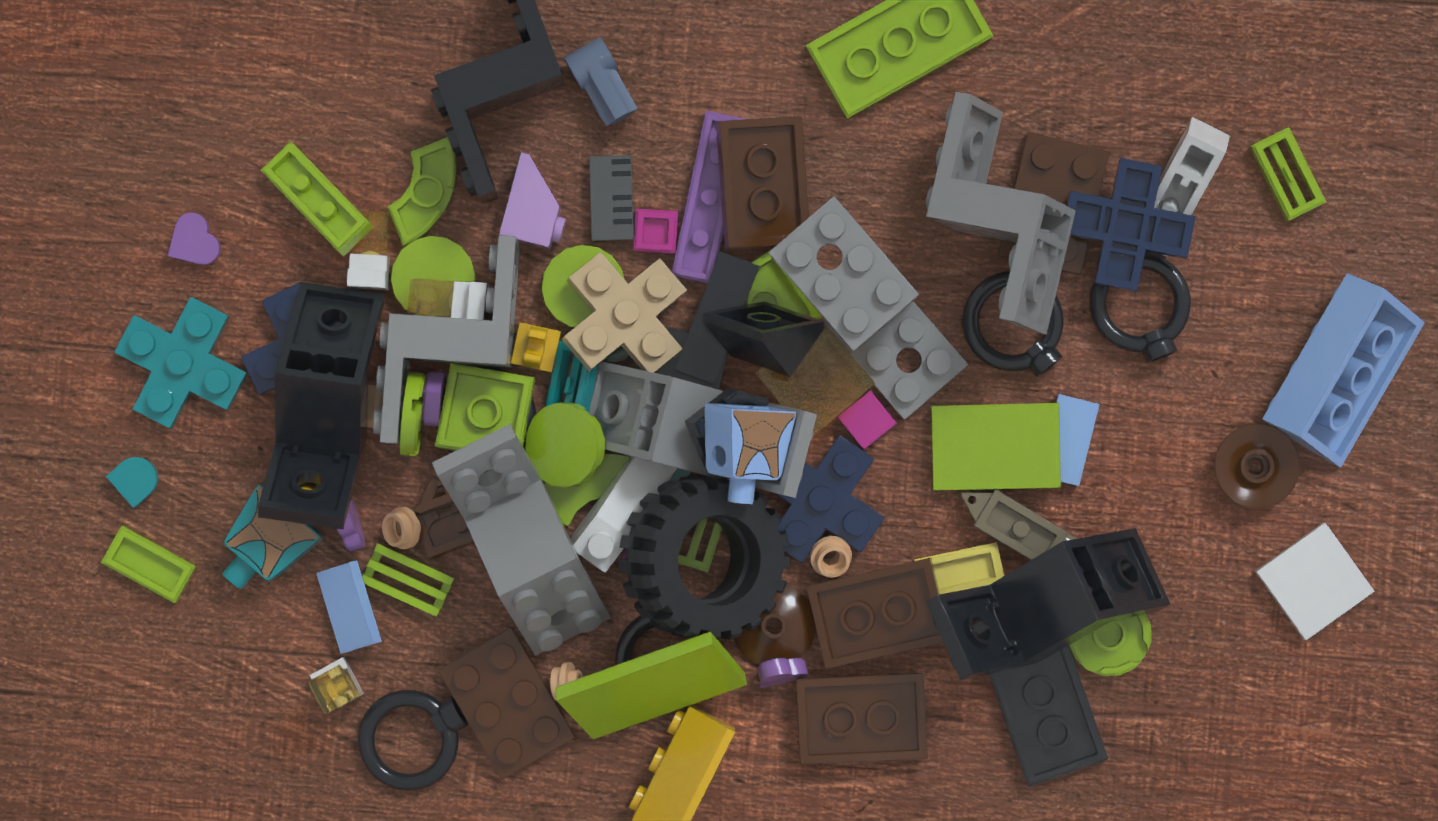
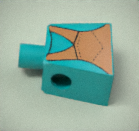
M259 484L255 488L224 540V544L237 556L223 571L222 575L241 590L256 572L268 582L274 581L325 537L313 525L259 518L258 504L264 484Z

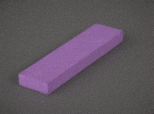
M711 111L705 112L672 273L678 278L708 284L720 252L724 233L716 122L743 120L744 118Z

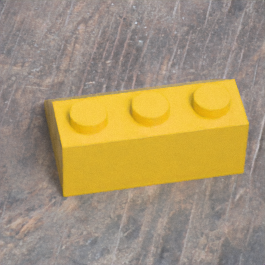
M693 705L688 706L686 712L678 709L667 730L668 733L674 735L667 750L659 747L648 767L649 771L655 773L647 788L639 785L628 807L635 811L632 821H691L735 734V727Z

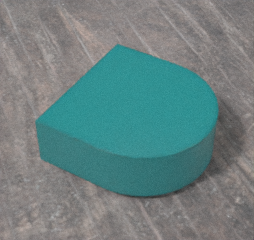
M140 457L124 460L106 476L133 508H137L156 490L159 483V474L155 465L149 460Z

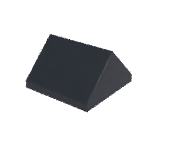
M765 301L703 313V322L730 356L789 377L794 373L824 330V321Z

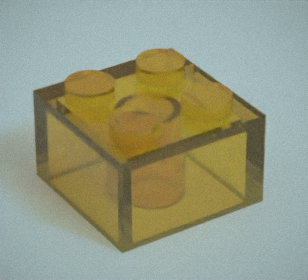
M825 323L824 330L791 377L763 367L755 373L756 378L779 405L817 414L813 436L875 384Z

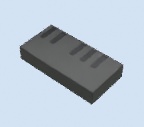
M589 156L592 242L634 241L632 156Z

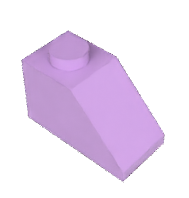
M521 152L499 235L516 236L520 243L551 250L553 241L561 242L566 218L559 217L561 209L530 155Z

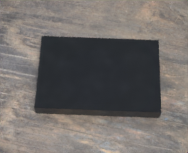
M1069 646L1037 664L988 674L1028 787L1108 759Z

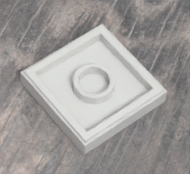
M1324 522L1254 571L1303 640H1308L1375 592Z

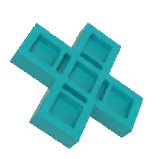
M190 297L172 333L133 315L114 352L151 371L133 410L170 429H173L191 392L226 410H230L248 373L211 354L230 316L193 297Z

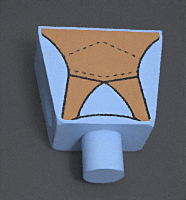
M705 403L706 469L710 474L730 478L727 501L753 504L756 479L778 480L782 475L796 412L769 406Z

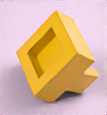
M520 322L511 364L552 373L562 332Z

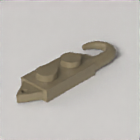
M996 489L992 493L960 494L975 521L974 527L1030 560L1062 541L1078 539ZM969 496L975 497V502L973 504H970L968 502Z

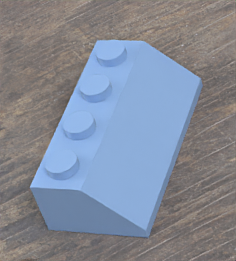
M1347 273L1340 286L1334 291L1332 300L1319 322L1312 329L1311 336L1297 360L1293 362L1289 374L1276 396L1271 400L1268 410L1262 419L1272 427L1282 431L1289 439L1341 468L1425 322L1386 289Z

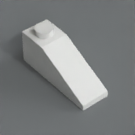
M1192 117L1160 177L1154 208L1192 215L1226 153L1230 135Z
M631 456L571 535V542L576 553L606 573L624 549L619 546L622 535L629 536L631 526L627 525L626 522L631 513H640L643 510L640 506V501L648 493L659 494L657 491L658 486L669 481L677 468Z

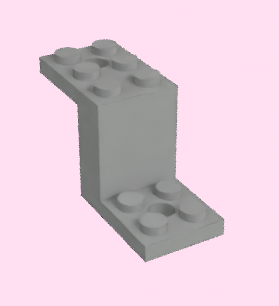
M955 92L954 101L950 104L946 113L947 130L944 143L939 147L936 154L937 172L934 185L930 187L926 197V217L958 232L1016 242L1017 244L1012 247L1009 255V268L1011 270L1007 286L1002 289L999 297V310L1001 311L999 319L1030 332L1046 335L1076 210L1045 194L986 184L1003 112L971 94Z
M835 196L768 252L770 257L824 318V329L903 420L968 366L967 362L916 305L914 299L919 293ZM827 245L838 248L842 255L840 266L833 270H826L817 262V252ZM903 349H913L919 354L921 362L915 372L906 373L897 366V355Z
M499 235L498 245H490L489 270H491V273H496L495 288L487 287L486 313L493 315L492 321L389 313V323H381L380 348L387 350L386 365L378 366L376 388L377 391L383 392L382 408H375L373 432L380 435L381 443L400 445L403 402L411 361L499 368L512 367L511 359L520 257V241L516 236Z
M601 362L599 364L589 414L590 416H595L601 424L605 438V450L710 477L730 480L728 477L706 472L685 423V420L704 407L705 403H709L723 391L675 377L612 363ZM768 403L767 406L796 412V418L781 477L778 480L756 479L755 488L796 498L809 444L813 437L817 414Z
M510 424L432 462L437 476L467 524L498 597L535 656L544 651H552L558 648L564 641L582 632H590L596 629L602 622L611 618L604 602L581 564L546 486Z

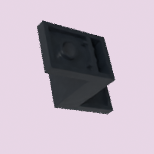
M508 0L509 4L517 2L520 9L519 12L513 14L523 41L522 44L434 75L438 86L432 88L431 92L442 118L449 116L452 127L446 128L445 131L453 152L457 157L464 156L467 167L461 168L460 172L466 189L471 197L478 195L483 204L496 200L499 196L471 119L565 85L535 0Z
M300 282L275 370V446L258 504L259 518L344 530L367 438L368 366L384 307V294ZM329 321H340L343 323L339 327H330L326 324ZM305 482H313L319 485L318 488L313 490H305L299 486Z
M1136 528L1062 541L990 585L939 594L926 602L933 616V623L940 632L948 650L951 664L956 669L961 681L1037 664L1111 621L1158 612L1170 605L1169 599Z

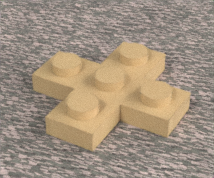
M602 252L598 253L568 278L567 282L593 313L566 334L562 340L589 372L620 346L624 348L641 370L652 373L658 371L683 349L657 319V316L680 298L687 289L660 258L629 284Z

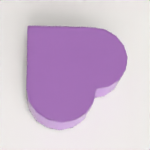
M189 212L183 214L175 225L168 256L199 265H210L218 260L221 254V245L215 236L209 234L210 227L208 221L197 213Z
M430 371L427 373L422 407V423L424 426L439 427L445 373Z
M354 500L350 502L344 530L337 529L338 533L342 536L346 549L349 551L365 548V538Z
M777 658L762 662L757 667L760 688L793 682L796 679L808 676L806 662L802 658Z

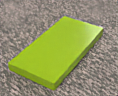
M886 0L807 44L806 49L846 120L987 42L994 36L974 0Z
M707 632L560 685L555 688L557 702L594 740L746 686L747 682L745 672L711 632Z

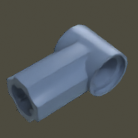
M601 37L564 56V60L582 90H586L593 102L594 108L606 127L624 120L638 110L617 73L618 66Z

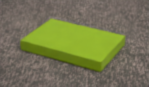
M1059 403L932 406L933 490L1061 488Z

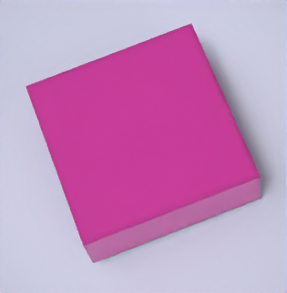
M636 209L633 251L676 254L678 211Z
M871 390L837 417L863 450L897 424Z

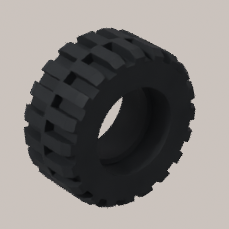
M706 476L680 477L679 481H667L659 485L657 489L659 494L648 493L640 501V506L643 510L640 513H631L626 522L627 525L631 526L629 536L622 535L619 547L626 548L625 559L619 560L620 573L627 574L629 581L625 582L623 587L627 597L638 599L634 603V608L641 617L651 618V625L661 631L671 632L672 635L693 638L711 632L717 640L720 638L731 640L740 637L742 629L752 631L760 625L761 619L759 615L761 613L770 615L777 605V602L773 600L775 594L783 593L787 581L782 580L784 568H790V556L784 555L783 546L788 545L789 541L786 531H779L777 525L781 523L779 514L776 509L765 508L768 505V500L760 492L755 491L753 504L733 503L727 501L730 480ZM705 518H712L722 527L727 536L730 546V564L724 580L715 591L704 598H695L688 592L681 580L678 569L679 550L685 535L696 523Z

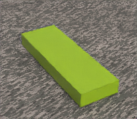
M291 141L261 169L266 177L343 257L374 228Z

